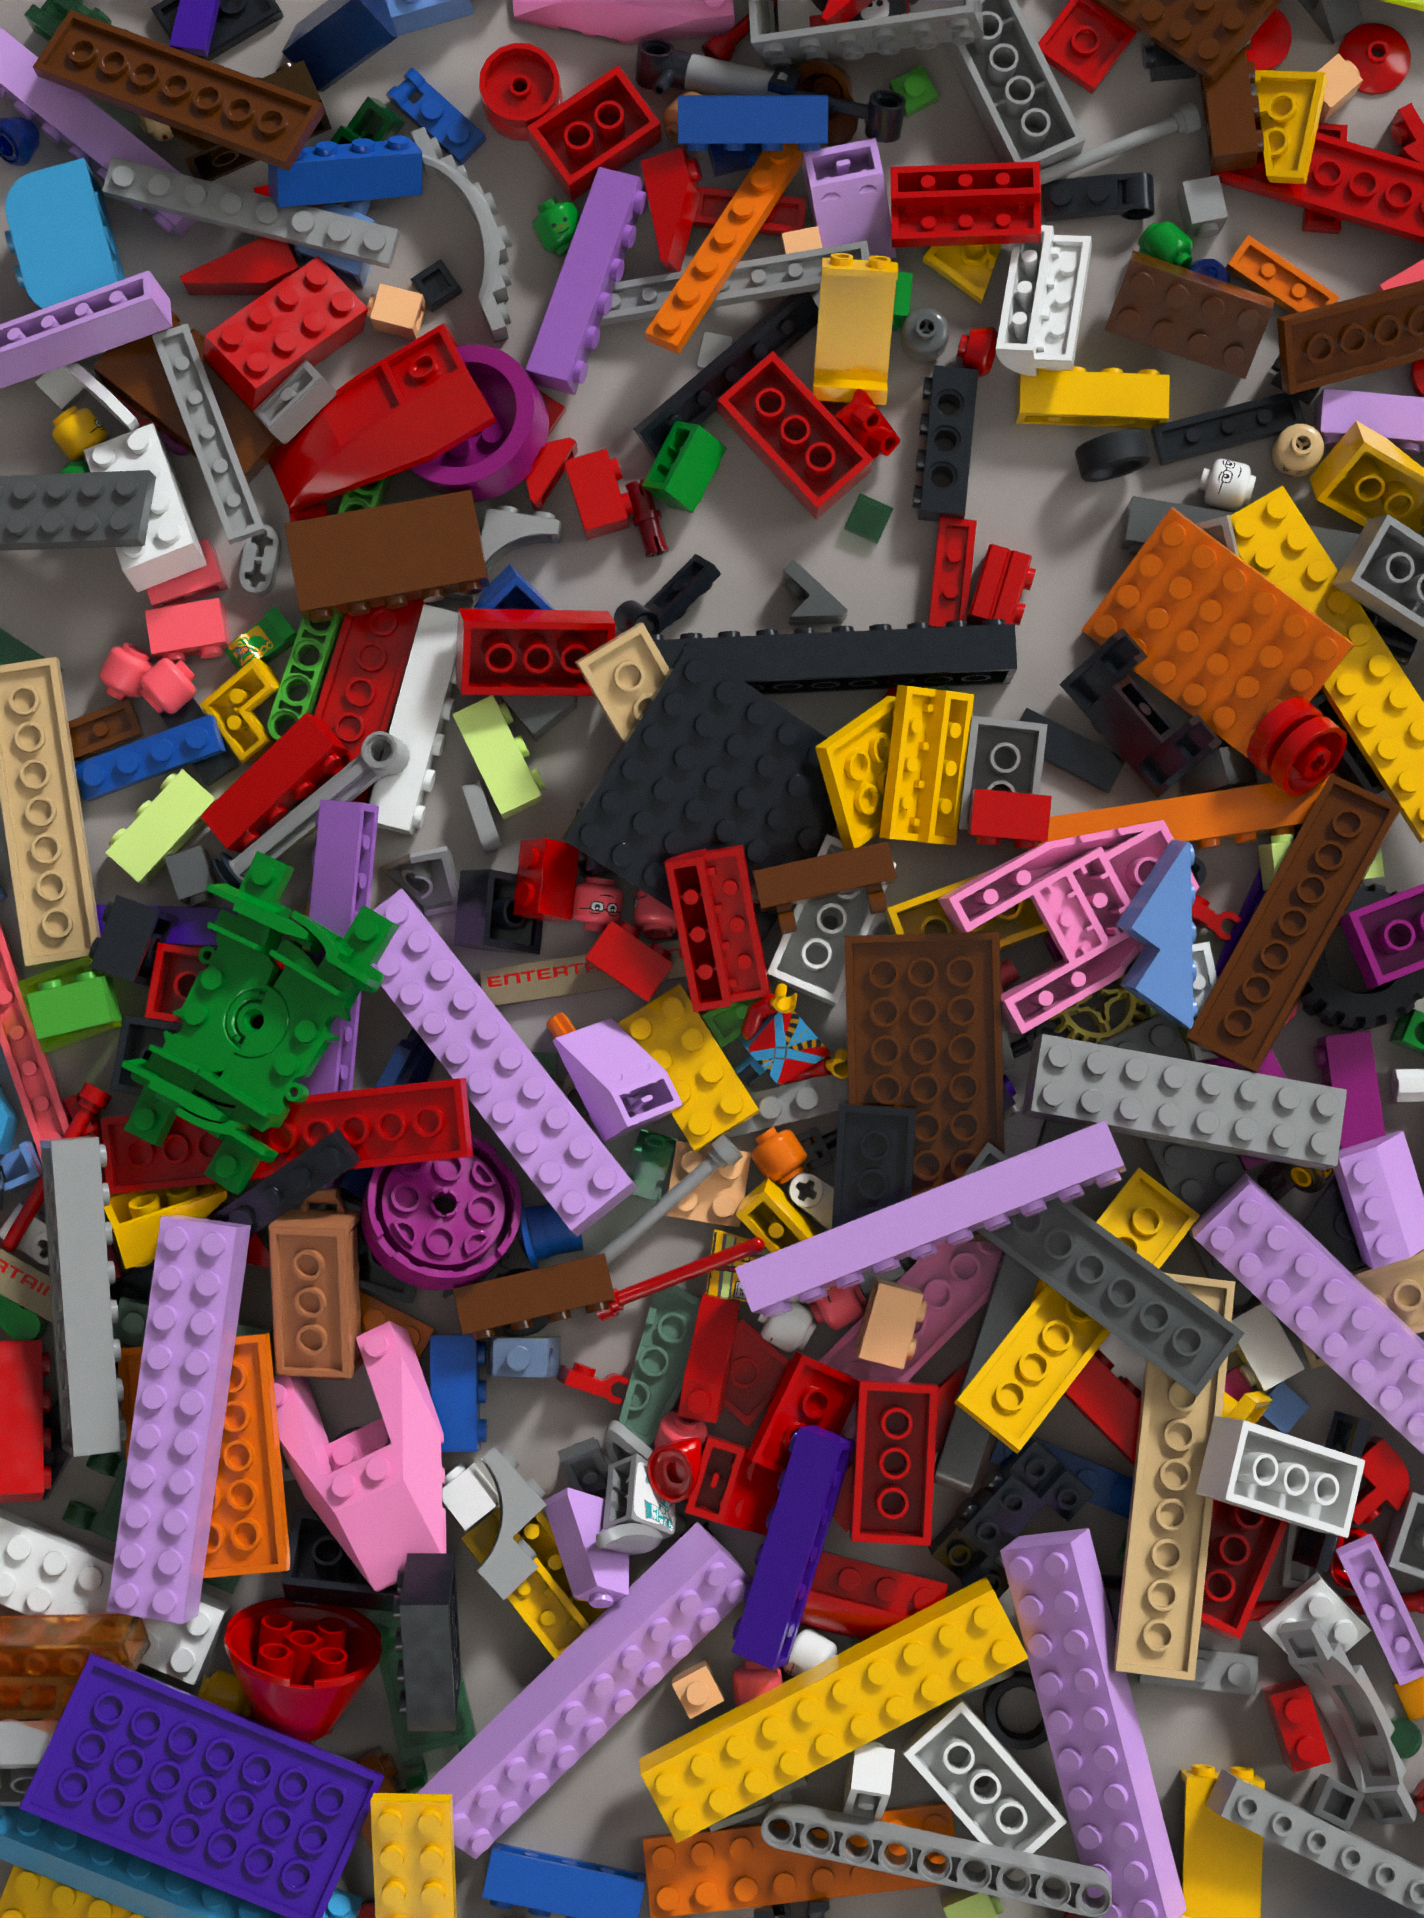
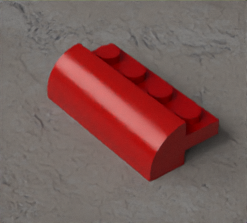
M1040 161L890 167L892 248L1041 243Z
M743 844L708 851L706 848L666 860L664 864L693 1012L729 1007L732 1005V1002L763 998L770 995L771 990Z
M822 1550L800 1625L864 1641L944 1599L948 1584Z

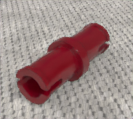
M640 479L639 484L636 480L628 483L625 487L635 514L632 518L633 524L639 528L646 551L645 555L647 558L655 556L654 553H657V556L668 552L669 548L666 545L659 521L662 519L661 512L656 510L652 494L642 486L645 479Z

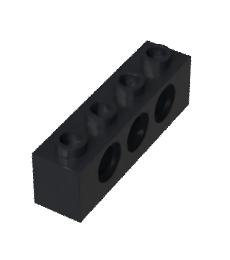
M934 365L932 376L925 377L922 399L929 400L928 413H921L919 435L926 436L925 449H918L916 459V472H922L921 486L914 485L912 508H919L918 520L939 522L940 517L964 519L978 369ZM949 402L957 408V412L953 415H945L939 410L938 406L941 403ZM940 438L949 439L953 443L954 448L950 451H941L936 447L935 441ZM936 474H943L950 479L951 484L940 488L933 484L931 478Z

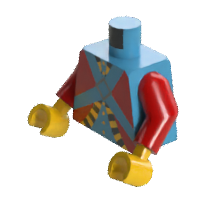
M778 984L775 994H770L748 1007L741 1027L742 1033L739 1036V1041L750 1055L734 1068L748 1086L765 1071L778 1085L832 1074L840 1079L848 1078V1064L842 1063L847 1059V1050H837L833 1059L828 1056L831 1052L794 1011L798 994L794 993L790 997H785L787 992L785 984Z

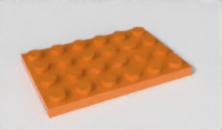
M1170 508L1081 629V631L1102 646L1113 634L1124 628L1148 656L1133 671L1193 717L1198 714L1215 734L1247 758L1249 740L1262 719L1281 702L1293 697H1304L1307 701L1311 702L1355 646L1352 641L1175 508Z
M269 1333L236 1336L203 1578L290 1570V1548ZM143 1346L121 1348V1361L118 1362L119 1378H122L124 1387V1400L121 1401L122 1416L125 1418L127 1438L125 1440L126 1461L128 1460Z

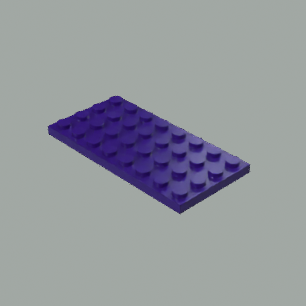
M90 1652L21 1800L19 1809L288 1918H322L369 1813L372 1795L378 1792L384 1775Z

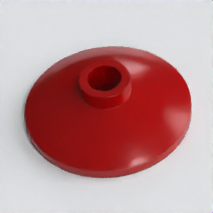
M1367 23L1354 28L1344 37L1338 53L1345 61L1348 60L1357 67L1360 77L1363 79L1357 91L1370 95L1384 94L1399 86L1405 79L1411 64L1410 49L1404 37L1392 27L1380 23ZM1376 49L1380 51L1383 57H1375L1371 50Z

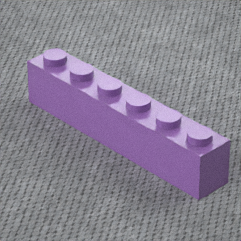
M598 167L525 369L535 385L575 395L579 383H584L588 373L587 360L591 349L595 350L599 343V327L603 315L607 316L610 312L612 290L615 282H619L623 276L626 251L628 248H632L636 239V223L639 215H643L648 206V195L639 176Z

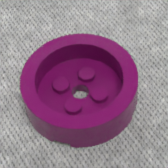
M471 344L457 346V349L473 380L488 402L497 422L485 428L479 435L470 437L435 459L412 467L411 470L434 492L444 495L471 490L475 502H479L508 492L528 476L534 468L532 463L541 447L545 448L549 431V417L547 406L540 390L514 358L490 346Z
M472 1134L473 1157L375 1167L366 1184L360 1211L361 1226L366 1243L377 1261L389 1273L407 1284L428 1290H451L469 1285L492 1270L515 1238L520 1224L522 1209L521 1194L512 1169H508L503 1160L495 1153V1148ZM438 1196L448 1197L454 1205V1210L451 1213L442 1215L441 1212L436 1210L433 1200Z

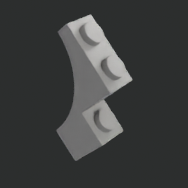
M498 505L496 509L486 508L481 539L487 572L505 555L521 547L538 543L560 544L562 534L561 521L555 519V515L542 511H535L533 515L518 513L519 510L517 508L506 505ZM460 592L445 594L446 599L474 603L476 594L462 596Z
M493 1447L480 1460L489 1471L498 1493L500 1504L499 1527L489 1554L475 1572L500 1600H505L538 1568L533 1561L537 1557L534 1550L523 1539L516 1542L512 1537L547 1504L541 1499L545 1495L543 1489L531 1477L525 1481L515 1470L519 1466L515 1458L505 1448L499 1452Z

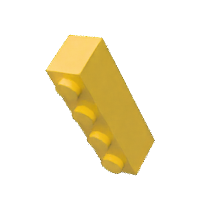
M1073 366V370L1063 369V371L1038 368L1037 377L1019 373L1016 392V424L1152 429L1153 426L1167 423L1169 419L1170 375H1161L1158 370L1154 369L1140 370L1137 374L1123 373V370L1119 368H1105L1100 372H1086L1085 368Z

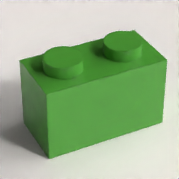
M98 970L77 974L75 975V983L63 986L61 979L37 984L39 991L27 994L37 1039L55 1037L122 1021L112 976L99 977Z

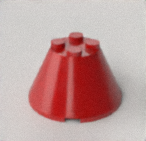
M285 1597L261 1601L237 1612L228 1622L224 1637L226 1653L254 1720L305 1742L318 1740L332 1732L334 1725L376 1668L382 1656L381 1633L374 1623L361 1613L342 1606L294 1604V1601H286Z

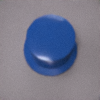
M521 1200V1219L516 1234L533 1270L539 1269L538 1261L550 1258L551 1256L583 1251L582 1234L579 1236L575 1235L550 1203L525 1208Z

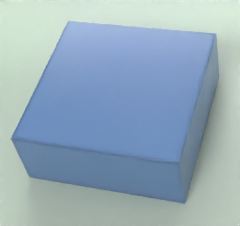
M1284 1382L1273 1386L1266 1393L1273 1401L1262 1417L1279 1432L1287 1434L1310 1406Z

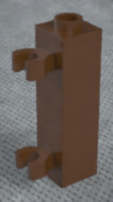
M886 841L755 870L752 873L753 881L750 882L753 902L754 904H759L760 913L776 910L781 935L797 932L792 906L866 890L871 915L886 912L888 908L882 886L895 883L897 876L889 842Z

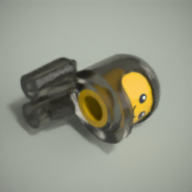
M1271 1161L1257 1177V1182L1261 1187L1266 1188V1192L1278 1203L1294 1187L1305 1193L1320 1191L1325 1186L1326 1181L1332 1176L1334 1170L1333 1168L1319 1170Z

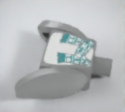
M612 1420L605 1432L606 1450L612 1464L608 1467L603 1530L596 1534V1548L609 1549L624 1554L648 1553L658 1547L662 1540L679 1536L685 1529L686 1519L676 1512L677 1503H669L661 1499L653 1491L648 1481L647 1464L653 1450L620 1422Z

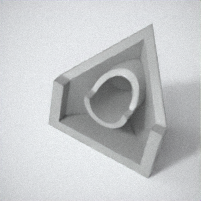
M447 846L409 853L379 867L424 911L425 917L457 911L459 887L453 855Z

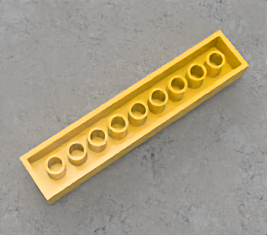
M984 1577L639 1758L640 1775L676 1843L1023 1662L1028 1659V1656L987 1577Z

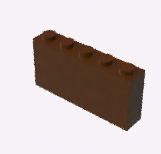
M171 310V328L180 326V319ZM192 329L190 332L249 485L269 462V459L282 442L267 429L245 402L203 359L205 337L197 330ZM153 334L107 350L92 366L97 380L197 458L152 338Z
M471 490L284 523L299 611L305 620L311 619L313 623L330 621L334 618V614L348 612L349 616L368 614L371 612L370 608L384 605L386 609H398L407 606L408 601L423 599V602H437L445 599V594L460 592L462 596L475 595L482 592L483 587L490 586L475 500Z

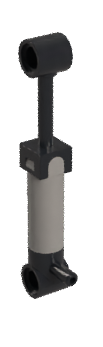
M648 38L638 44L635 81L642 88L653 90L657 96H664L670 87L685 91H695L704 95H823L800 89L801 70L779 65L775 71L751 67L676 50L670 42L658 38ZM888 90L873 92L869 97L868 105L828 96V112L864 119L865 134L868 138H876L877 142L890 143L897 141L901 137L906 100L899 93Z

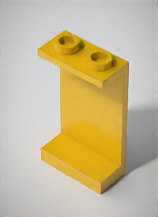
M834 253L830 255V258L822 257L812 391L819 401L850 403L854 393L859 388L868 394L875 405L887 404V380L896 280H898V262H891L889 257L870 256L868 260H854L852 255L845 253Z
M1193 1764L1191 1765V1770H1180V1778L1185 1783L1181 1888L1187 1909L1183 1915L1190 1918H1261L1263 1836L1220 1816L1206 1806L1220 1772L1215 1771L1214 1766ZM1242 1766L1230 1767L1229 1773L1265 1790V1781L1258 1774H1254L1253 1768Z

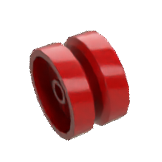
M512 43L498 48L486 59L480 71L479 90L488 123L500 135L509 139L529 141L527 126L562 103L560 75L554 60L543 49L529 43Z
M1293 697L1277 705L1257 725L1249 740L1247 748L1248 761L1266 776H1271V780L1288 795L1301 796L1312 791L1325 781L1336 768L1346 748V732L1328 717H1323L1322 712L1304 697Z

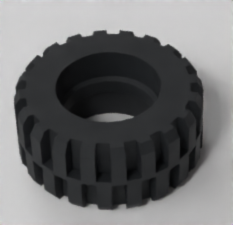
M1362 882L1345 914L1396 895L1399 892L1388 893L1386 892V886L1375 883L1370 886H1364ZM1324 951L1299 997L1305 1005L1302 1010L1309 1016L1316 1015L1320 1017V1023L1329 1027L1340 1026L1341 1030H1367L1397 1020L1398 1017L1409 1013L1415 1008L1414 1003L1424 997V968L1381 984L1374 990L1352 992L1341 986L1332 977L1326 964Z

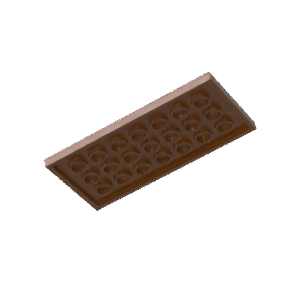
M999 932L844 936L849 1104L917 1108L912 1197L961 1178L988 1142L1005 1154ZM976 1230L972 1232L974 1239L967 1241L991 1242Z

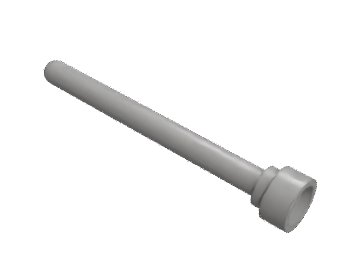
M1191 101L1175 107L1174 112L1170 113L1167 119L1041 169V185L1172 132L1176 134L1182 133L1183 135L1195 132L1201 128L1199 112Z
M722 1134L712 1143L713 1148L708 1151L710 1155L597 1255L605 1253L607 1265H609L719 1167L722 1169L727 1165L732 1167L743 1155L727 1136Z

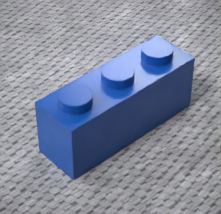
M472 1334L430 1335V1396L444 1433V1443L441 1444V1452H477L481 1449V1442H487V1419H480V1403H487V1381L480 1380V1365H486L487 1346L486 1341H473Z

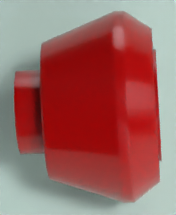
M994 327L975 328L970 330L969 336L961 335L956 356L963 358L961 365L965 368L978 369V377L988 375L994 362L998 331Z

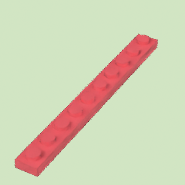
M0 921V1044L41 1160L40 1140L62 1138L71 1120L65 1105L62 1103L63 1097L42 1039H37L27 993L3 924ZM112 1242V1245H107L108 1261L114 1262L115 1279L123 1277L124 1273Z

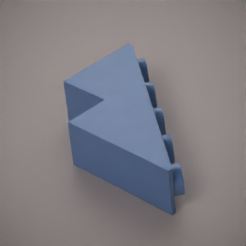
M1171 840L1116 924L1145 946L1120 985L1174 1024L1191 1029L1197 1017V1004L1193 998V982L1196 980L1197 968L1192 955V944L1196 939V928L1192 922L1195 888L1191 883V866L1194 864L1195 853L1192 844L1188 841Z

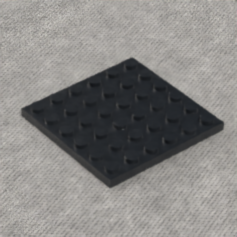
M685 644L561 839L672 910L673 905L664 863L674 856L704 848L708 851L743 844L750 882L753 881L752 873L755 870L817 857L826 835L831 836L837 826L815 749L827 737L691 645ZM754 904L762 943L778 919L776 910L760 913L759 904Z

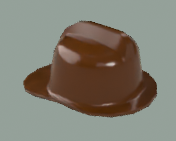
M813 60L805 62L797 68V70L802 71L801 90L854 101L850 77L838 65ZM828 112V143L822 144L832 147L846 144L852 140L858 130L859 118Z

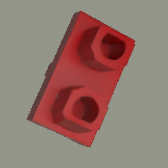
M859 388L854 393L851 402L835 415L839 423L874 460L879 454L889 456L900 443V438L865 391Z

